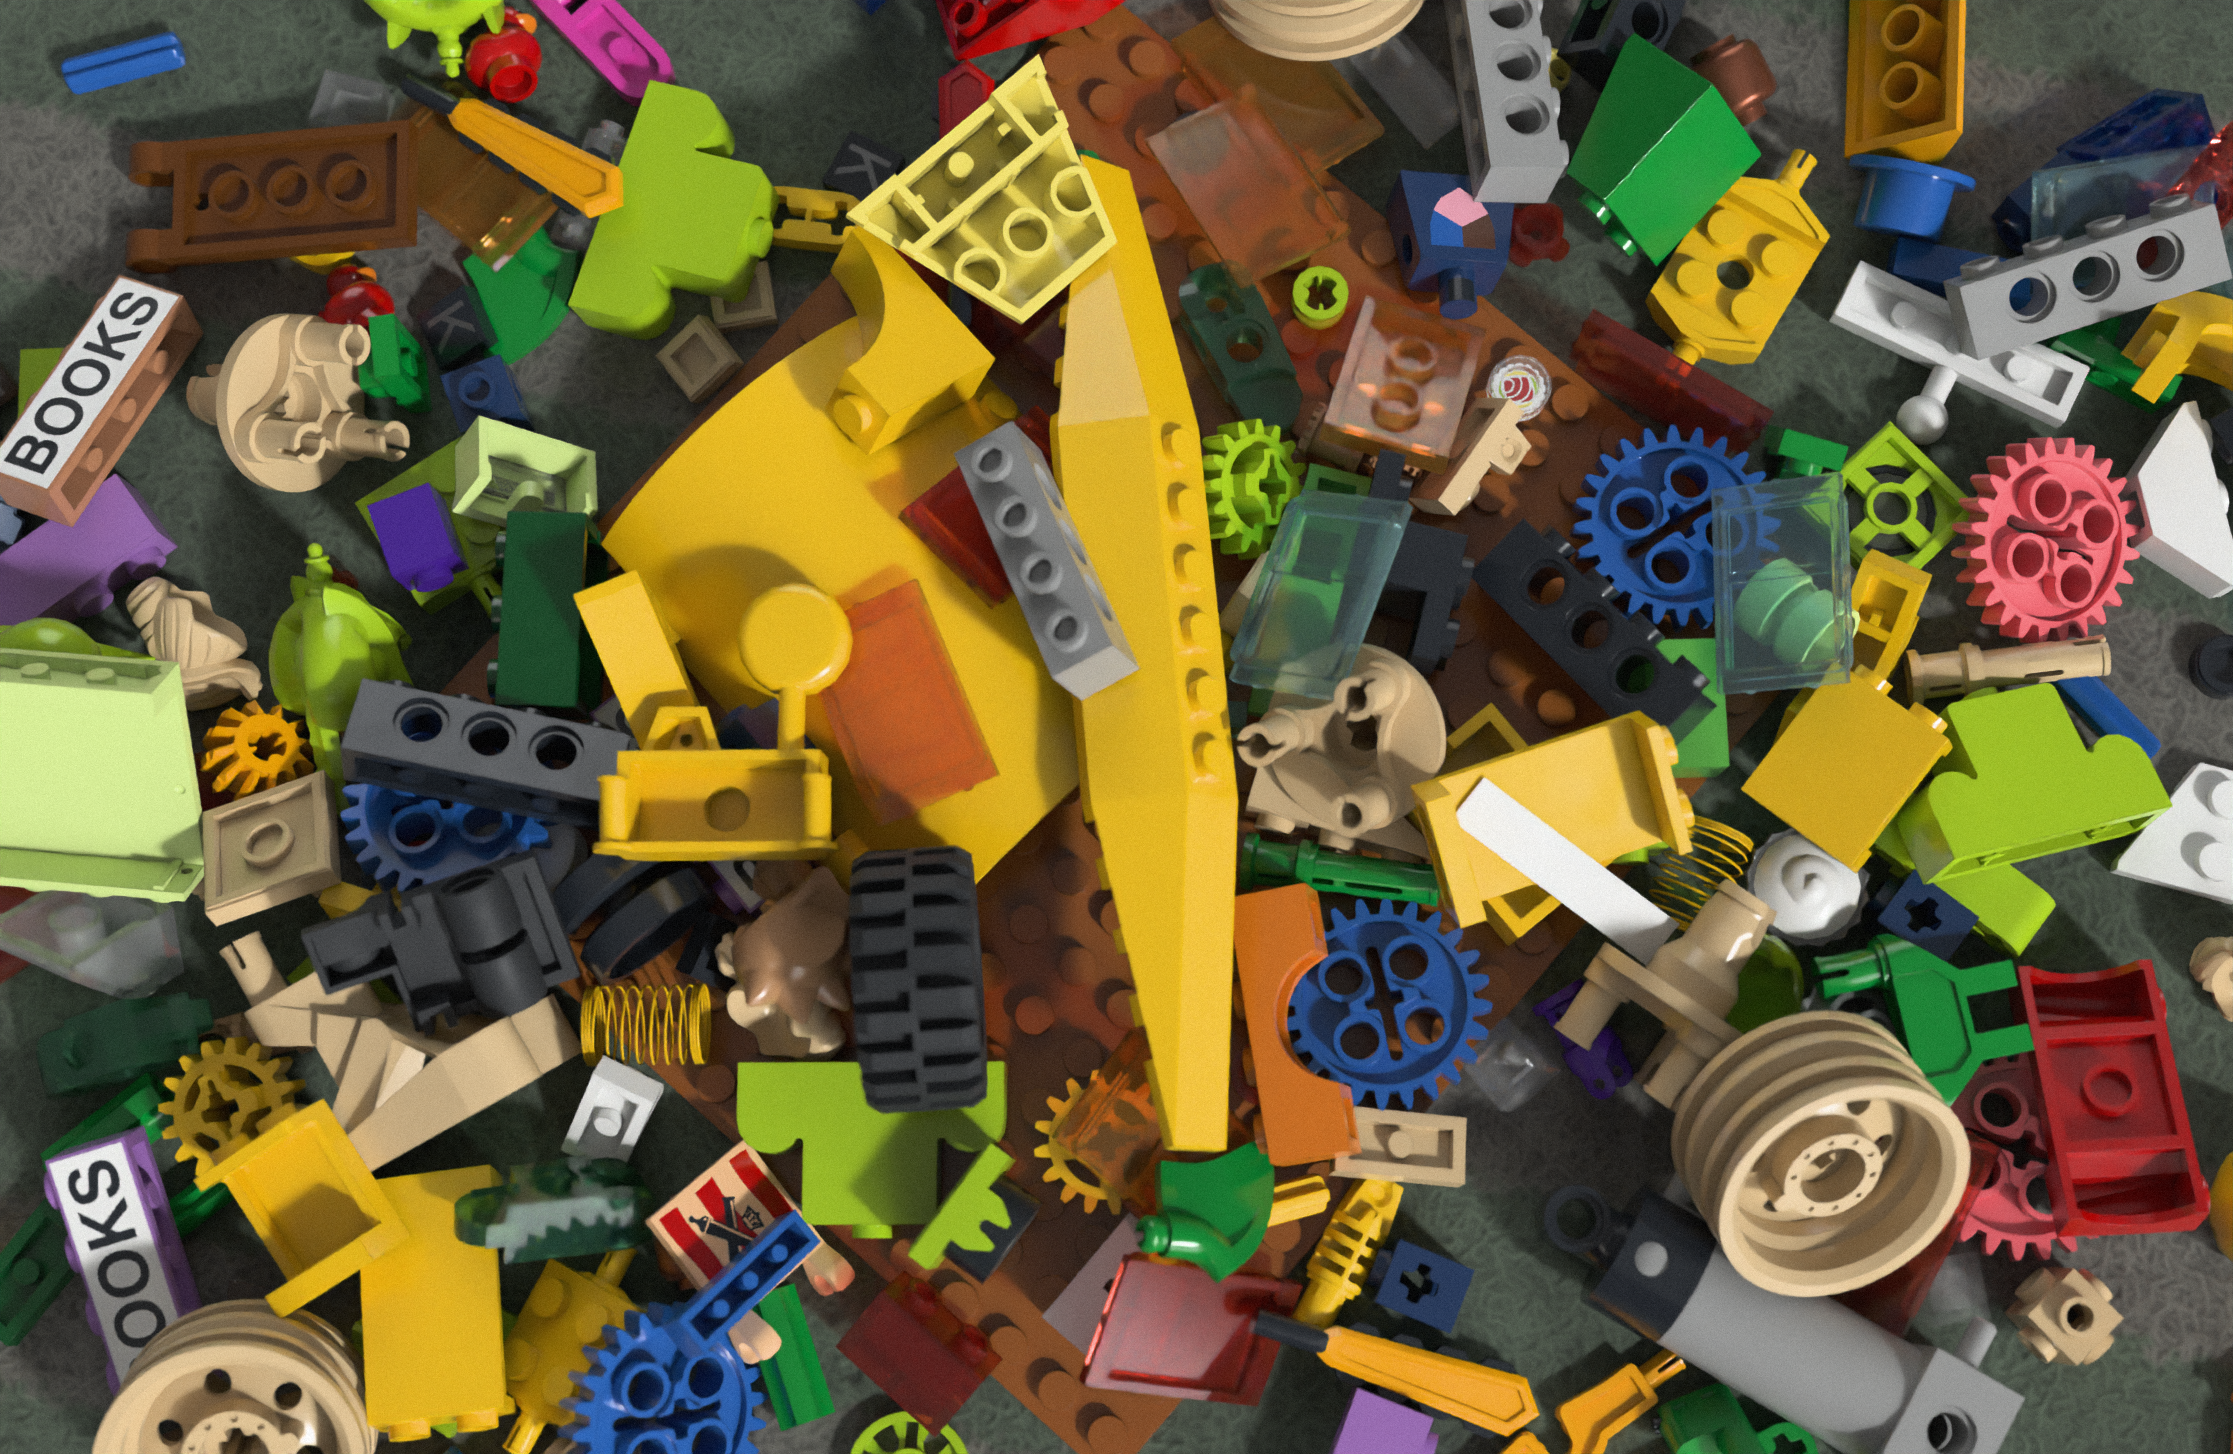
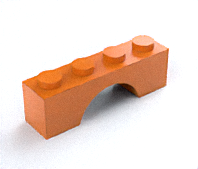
M1300 883L1235 896L1233 956L1236 955L1240 981L1233 982L1232 998L1239 1021H1247L1251 1047L1243 1048L1242 1057L1244 1072L1251 1088L1258 1087L1262 1113L1254 1114L1253 1117L1254 1135L1258 1150L1261 1154L1268 1153L1271 1165L1282 1167L1362 1154L1351 1087L1325 1080L1313 1073L1296 1054L1288 1032V1007L1296 985L1310 968L1328 957L1318 892L1306 883Z

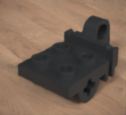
M534 848L402 892L401 912L395 906L392 893L388 890L368 897L362 906L351 913L302 929L301 932L302 940L326 996L393 973L416 1032L423 1030L426 1037L436 1034L437 1014L443 1013L449 1029L459 1026L460 1017L480 1010L483 1016L487 1018L507 1017L524 1011L538 1003L546 995L547 987L580 976L578 962Z

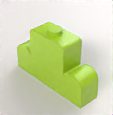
M649 80L618 166L623 173L624 206L600 215L568 303L587 326L633 339L649 340L660 336L669 328L674 320L676 305L670 293L673 288L709 297L715 296L733 303H740L745 299L759 258L765 257L770 250L773 240L772 221L780 197L759 166L730 159L735 146L733 131L708 95L697 90Z
M2041 683L1998 693L1995 687H1986L1970 693L1959 702L1949 704L1938 715L1948 724L1942 734L1949 738L1953 748L1945 758L1940 756L1932 766L1931 771L1935 778L1903 806L1899 812L1898 827L1922 883L1925 885L2139 833L2173 807L2148 755L2132 739L2119 734L2106 735L2098 739L2086 750L2056 688L2052 684Z
M987 1061V1097L973 1108L882 1114L866 1104L858 1062L738 1063L737 1079L738 1130L747 1145L756 1151L774 1155L791 1153L802 1146L803 1143L802 1218L804 1222L811 1225H852V1238H892V1225H926L941 1206L942 1142L944 1140L955 1149L969 1154H979L986 1144L998 1145L1005 1134L1007 1125L1008 1065L1004 1061Z

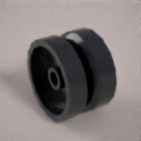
M595 853L577 867L552 893V897L568 939L578 940L586 938L580 959L600 984L607 986L619 982L646 966L679 941L695 926L702 909L709 911L717 895L695 868L687 867L674 870L677 861L625 860L619 855Z

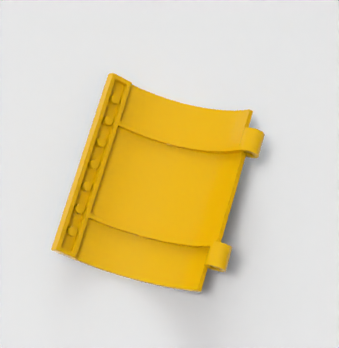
M854 316L827 330L779 361L711 416L647 481L616 520L601 545L626 573L637 569L659 601L683 664L727 714L742 704H747L750 709H754L774 698L779 701L778 694H773L751 677L740 659L737 636L742 616L753 600L774 586L794 582L816 586L835 598L850 621L853 645L849 662L837 680L818 693L806 695L805 734L817 749H820L828 757V775L832 777L831 831L837 837L833 842L838 844V852L826 854V858L817 859L815 864L818 867H828L839 886L850 896L849 884L850 876H852V863L866 851L957 845L971 853L975 884H977L1035 825L1080 785L1072 693L1055 681L1048 670L954 453L1012 421L1040 448L1053 476L1051 443L1018 410L1016 403L985 375L971 399L867 456L852 438L841 430L832 416L824 409L845 369L862 357V331L858 316ZM1220 628L1224 673L1227 675L1237 667L1246 654L1231 639L1230 635Z

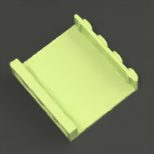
M0 648V885L24 887L33 892L59 890L87 893L93 897L116 895L149 898L159 903L185 902L204 877L202 807L179 662Z

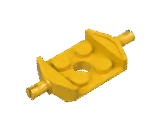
M1801 149L1793 150L1790 159L1777 179L1740 177L1682 239L1645 300L1653 320L1674 341L1672 346L1674 348L1662 370L1657 374L1658 380L1664 385L1675 369L1677 373L1668 387L1675 390L1681 389L1696 361L1699 362L1701 358L1730 365L1754 363L1761 353L1766 341L1820 251L1830 238L1828 232L1799 193L1812 168L1817 164L1815 157L1810 153L1799 169L1797 165L1806 151ZM1727 261L1742 264L1749 273V285L1738 290L1725 287L1718 279L1717 266Z

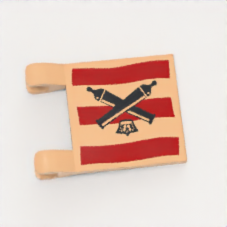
M742 1139L645 1222L697 1291H699L778 1216L796 1210L802 1217V1211L755 1149L747 1145ZM807 1224L821 1242L779 1283L799 1265L803 1264L811 1285L820 1295L827 1296L831 1295L834 1291L844 1290L855 1278L853 1268L839 1253L824 1242L811 1224ZM752 1310L728 1331L735 1350L744 1362L748 1364L769 1359L781 1346V1339L774 1329Z

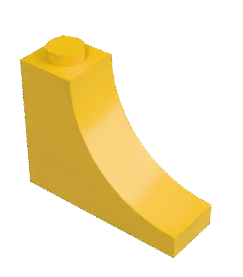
M860 226L852 229L830 272L841 284L855 308L862 331L863 353L857 362L845 369L824 409L832 416L841 430L848 434L868 456L971 399L995 358L890 244Z

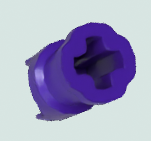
M1582 978L1531 1009L1536 1017H1545L1565 1049L1561 1055L1573 1074L1581 1079L1587 1091L1597 1099H1607L1615 1093L1617 1087H1624L1629 1084L1633 1077V1068L1622 1051L1620 1038L1611 1025L1603 1027L1592 1043L1593 1046L1590 1051L1584 1049L1554 1028L1556 1022L1561 1020L1585 984ZM1614 1066L1622 1068V1076H1615L1613 1074ZM1597 1078L1605 1082L1604 1089L1596 1086L1595 1080Z

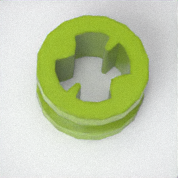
M1316 266L1308 268L1294 282L1291 300L1293 314L1300 323L1308 328L1320 330L1332 327L1340 321L1345 313L1349 294L1347 282L1339 272L1330 267ZM1316 286V291L1319 293L1321 286H1325L1332 290L1330 298L1332 307L1324 310L1322 303L1319 304L1318 310L1307 305L1309 299L1308 289Z

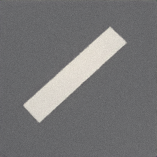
M1485 777L1457 810V817L1462 829L1645 965L1657 948L1665 943L1679 925V923Z

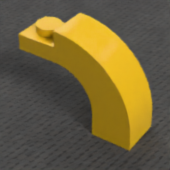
M2192 291L2158 302L2121 353L2132 360L2133 364L2142 368L2131 390L2150 402L2155 403L2176 374H2189L2213 381L2233 392V300L2206 292Z
M1874 549L1867 553L1862 560L1846 602L1859 613L1860 623L1857 632L1842 655L1827 670L1816 677L1809 678L1802 690L1786 708L1772 747L1837 662L1852 672L1862 664L1890 683L1920 618L1917 616L1932 574Z

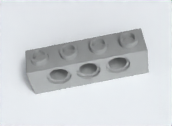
M1443 0L1473 202L1546 203L1558 179L1564 178L1569 163V150L1566 141L1559 138L1557 120L1560 111V96L1558 89L1551 87L1548 69L1551 61V42L1547 35H1542L1540 23L1543 0Z
M2188 193L2172 195L2150 203L2148 205L2150 214L2126 221L2125 214L2104 217L2086 224V235L2064 242L2062 235L2048 236L2023 245L2024 255L2003 262H2000L1997 255L1988 256L1961 265V276L1943 281L1961 353L1979 361L2233 279L2215 204L2190 200ZM2153 236L2158 244L2157 258L2152 265L2141 270L2136 260L2137 250L2144 240ZM2091 257L2096 268L2094 279L2086 288L2077 290L2072 278L2074 269L2080 261ZM2029 278L2033 285L2032 299L2024 308L2014 311L2009 302L2010 291L2019 280Z
M1010 421L955 452V458L1052 678L1082 701L1140 669L1040 448Z

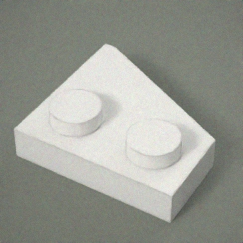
M2200 762L2192 766L2174 788V792L2169 797L2173 807L2140 831L2125 851L2119 854L2111 863L2110 873L2232 905L2233 771Z

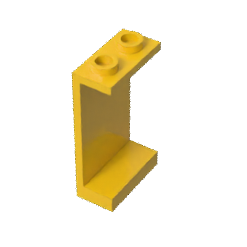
M1638 710L1435 777L1431 780L1411 785V793L1444 907L1460 928L1487 920L1482 901L1536 884L1460 827L1456 812L1484 777L1598 863L1662 841L1679 855L1693 851L1687 828L1694 826V814L1683 789H1676L1670 766L1678 763V754L1668 728L1664 725L1660 726Z
M489 1164L375 1179L411 1236L360 1269L367 1424L378 1431L388 1432L389 1441L391 1442L428 1438L431 1436L430 1426L457 1422V1432H477L498 1428L499 1416L518 1414L515 1399L506 1395L495 1215V1203L504 1202L502 1175Z

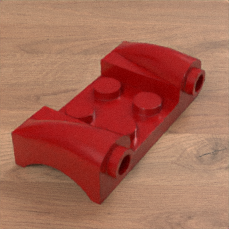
M2136 960L2111 969L2073 974L2053 973L2032 966H2018L2015 971L2018 986L2007 988L2014 1026L2028 1023L2035 1049L2027 1051L2050 1162L2044 1171L2056 1236L2131 1235L2196 1230L2210 1213V1193L2207 1181L2200 1173L2166 1025L2165 997L2162 990L2157 986L2152 960Z

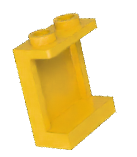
M1837 662L1741 790L1857 874L1872 854L1869 850L1871 845L1939 757L1945 758L1953 746L1949 738L1942 734L1948 724L1932 711L1917 702H1914L1909 710L1905 709L1887 696L1893 686L1878 674L1862 664L1852 672Z
M324 1098L299 1112L293 1103L289 1102L255 1124L261 1136L251 1142L247 1134L243 1133L209 1154L215 1166L194 1180L200 1192L220 1181L227 1185L288 1280L287 1283L265 1296L278 1319L287 1316L411 1236Z

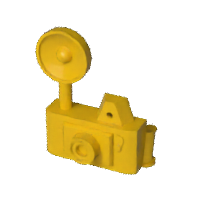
M794 582L770 588L755 598L742 616L737 636L740 659L751 677L758 684L773 694L779 695L777 750H721L706 706L659 707L643 750L618 751L617 775L597 777L599 782L600 842L593 844L592 851L594 853L619 855L625 860L729 861L817 860L826 858V854L838 852V844L831 842L832 777L828 775V757L820 749H804L806 695L818 693L837 680L849 662L853 645L850 621L835 598L816 586ZM686 736H692L693 742L689 747H683L682 740Z

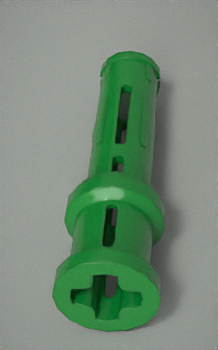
M1249 832L1245 838L1240 866L1241 890L1252 891L1255 885L1280 888L1306 883L1318 891L1348 893L1349 895L1402 900L1438 906L1440 890L1432 864H1418L1393 859L1320 850V845L1314 844L1313 840L1302 839L1299 845L1261 841L1259 834Z

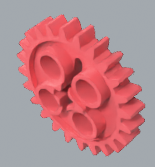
M2052 437L2027 438L2026 443L2006 445V456H1989L1986 459L1990 474L1971 476L1970 480L1978 492L1977 497L1960 498L1958 501L1962 508L1970 513L1968 522H1957L1952 525L1954 531L1966 536L1965 545L1951 551V556L1967 559L1968 567L1956 576V581L1974 584L1975 588L1966 600L1967 605L1986 606L1980 621L1983 624L2000 625L1999 635L2002 637L2019 638L2020 643L2028 644L2064 641L2068 637H2087V624L2104 625L2107 622L2102 605L2121 606L2122 600L2114 589L2116 584L2133 583V577L2123 569L2125 560L2138 559L2140 556L2138 551L2127 546V538L2139 533L2141 527L2135 524H2126L2125 515L2131 512L2137 504L2135 500L2119 499L2118 494L2124 488L2127 480L2125 477H2107L2113 461L2110 458L2093 459L2095 446L2075 445L2074 438ZM2007 521L2013 524V527L2018 530H2034L2036 532L2035 534L2029 532H2019L2009 527ZM2058 548L2074 550L2083 556L2075 552H2058Z
M2017 1053L2014 1062H2009L2007 1056L1989 1059L1988 1067L1981 1063L1960 1095L1949 1107L1963 1128H1969L1986 1138L2007 1145L2022 1137L2027 1140L2025 1144L2026 1152L2049 1160L2028 1053ZM1985 1094H2000L2009 1101L2013 1109V1119L2009 1126H1993L1982 1116L1980 1106ZM1968 1141L1970 1154L1981 1156L1991 1165L1993 1180L1986 1190L1973 1189L1966 1184L1959 1204L1950 1218L1956 1217L1961 1221L1956 1240L1962 1243L1976 1232L1981 1234V1252L1986 1256L1991 1255L1997 1249L2000 1242H2006L2007 1253L2012 1262L2022 1259L2026 1244L2031 1245L2039 1261L2050 1259L2051 1240L2053 1239L2066 1254L2077 1251L2075 1236H2056L2052 1213H2040L2028 1203L2026 1197L2027 1185L2033 1178L2045 1179L2044 1171L2048 1166L2037 1161H2029L2016 1168L2013 1166L2014 1155L2011 1152L1998 1147ZM2085 1236V1237H2087V1238H2089V1239L2092 1240V1239H2095V1238H2097V1237H2099V1236Z

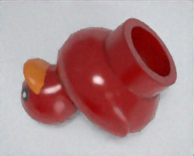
M504 6V24L501 27V31L498 34L492 33L486 22L487 32L470 42V46L465 51L464 67L466 75L476 87L483 91L491 92L492 96L498 101L515 103L526 99L536 89L538 84L537 72L542 63V52L539 42L532 35L537 27L535 18L529 14H523L514 7Z
M340 264L333 268L327 277L326 287L331 299L326 303L325 310L319 312L318 317H322L327 323L361 325L367 330L370 337L368 317L393 313L395 315V305L387 289L376 283L377 275L373 268H360L354 264Z

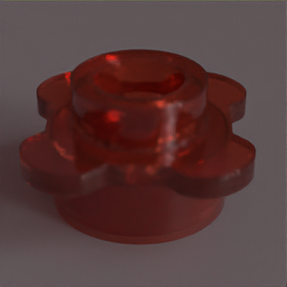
M1553 203L1533 204L1525 207L1523 210L1514 208L1511 228L1512 248L1509 251V258L1513 264L1518 267H1528L1535 260L1549 259L1553 262H1560L1566 258L1570 244L1562 237L1564 232L1563 211L1559 206ZM1537 230L1541 233L1542 238L1535 240L1531 237L1530 233Z

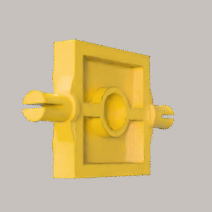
M613 1238L595 1274L591 1272H578L562 1262L549 1258L517 1318L518 1321L503 1344L506 1392L512 1395L517 1406L522 1410L506 1442L502 1445L504 1449L513 1454H530L546 1423L562 1427L573 1422L575 1412L559 1406L561 1399L577 1397L580 1387L574 1384L567 1376L569 1371L587 1373L591 1364L582 1352L583 1347L586 1345L603 1350L607 1346L601 1327L605 1324L621 1328L625 1331L624 1311L633 1310L645 1315L647 1314V1311L633 1304L624 1290L619 1287L638 1250Z

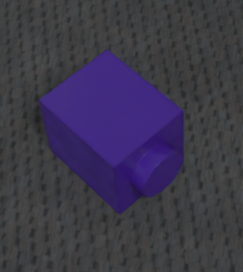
M429 483L367 505L391 575L408 591L416 589L418 592H430L443 588L453 582L454 574L469 569L446 501Z

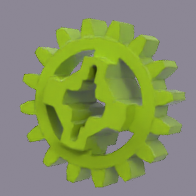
M1251 419L1217 426V435L1204 437L1201 441L1204 450L1208 454L1207 456H1202L1208 521L1210 522V539L1221 538L1220 553L1224 555L1238 553L1239 560L1258 559L1262 552L1266 554L1267 551L1274 555L1284 552L1283 543H1289L1293 523L1299 508V499L1302 497L1304 486L1299 484L1298 476L1307 469L1305 463H1293L1291 459L1296 447L1293 440L1279 442L1280 427L1278 425L1263 427L1262 419Z

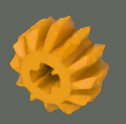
M255 699L250 703H246L240 712L232 707L222 712L216 721L217 726L209 728L202 740V747L208 752L201 760L200 771L218 775L212 783V794L229 789L235 793L233 801L313 774L314 765L308 761L313 755V747L310 745L309 740L298 737L304 729V719L292 721L288 724L282 719V704L273 706L269 713L265 714ZM254 752L262 756L263 759L261 760L254 756Z

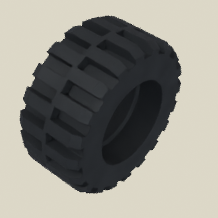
M957 845L866 851L852 863V876H850L849 945L854 1005L853 1015L857 1038L858 1064L861 1070V1084L865 1092L866 1104L882 1114L973 1108L987 1097L988 1076L982 952L972 855Z

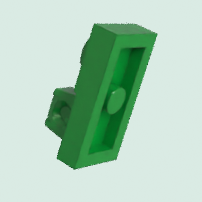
M394 313L368 317L371 347L364 364L358 365L361 390L370 399L396 397V403L399 406H404L411 414L432 411L425 350Z
M2118 316L2048 339L2045 344L2046 347L2090 367L2085 381L2151 415L2172 400L2183 379L2175 375L2155 403L2132 391L2131 389L2142 368L2133 364L2132 360L2122 355L2123 350L2113 346L2122 321Z
M1768 425L1763 446L1768 447L1766 453L1779 457L1771 487L1783 493L1799 496L1806 475L1819 479L1824 467L1841 472L1849 446L1790 429Z

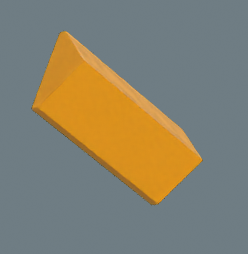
M1850 0L1844 151L1846 159H1850L1855 154H1870L1916 161L1929 165H1939L1963 133L1966 0Z

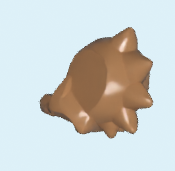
M757 860L753 873V891L765 901L760 907L764 914L752 925L747 922L744 926H740L734 933V944L731 946L733 970L742 987H744L746 1005L755 1007L774 1003L785 1014L801 1025L808 1022L815 1001L841 1011L849 1010L851 1003L844 979H851L850 926H848L850 923V896L839 886L828 867L819 866L813 869L807 860Z

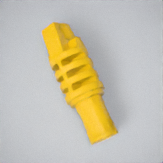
M1356 1178L1331 1216L1332 1218L1306 1266L1308 1269L1306 1276L1311 1278L1292 1318L1322 1328L1331 1327L1346 1298L1353 1300L1355 1295L1359 1296L1363 1288L1362 1285L1371 1272V1267L1378 1253V1247H1382L1388 1238L1404 1190L1402 1186L1391 1181Z

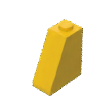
M636 569L573 594L638 746L642 751L659 707L700 706L659 601ZM686 736L682 740L683 747H689L692 744V736Z

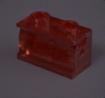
M905 1270L878 1294L835 1346L934 1437L941 1432L1003 1360L992 1349L991 1341L983 1331L970 1323H963L942 1304V1298L933 1286L922 1279L913 1278Z

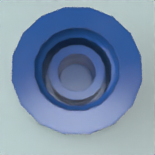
M1855 154L1851 156L1848 165L1852 169L1866 174L1853 221L1855 227L1875 233L1927 243H1940L1953 193L1972 192L1976 185V180L1972 177L1956 171L1887 156Z

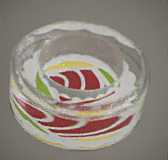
M1526 355L1510 356L1501 360L1492 370L1486 386L1487 398H1510L1524 412L1518 422L1530 420L1544 409L1551 394V378L1547 369L1538 360Z

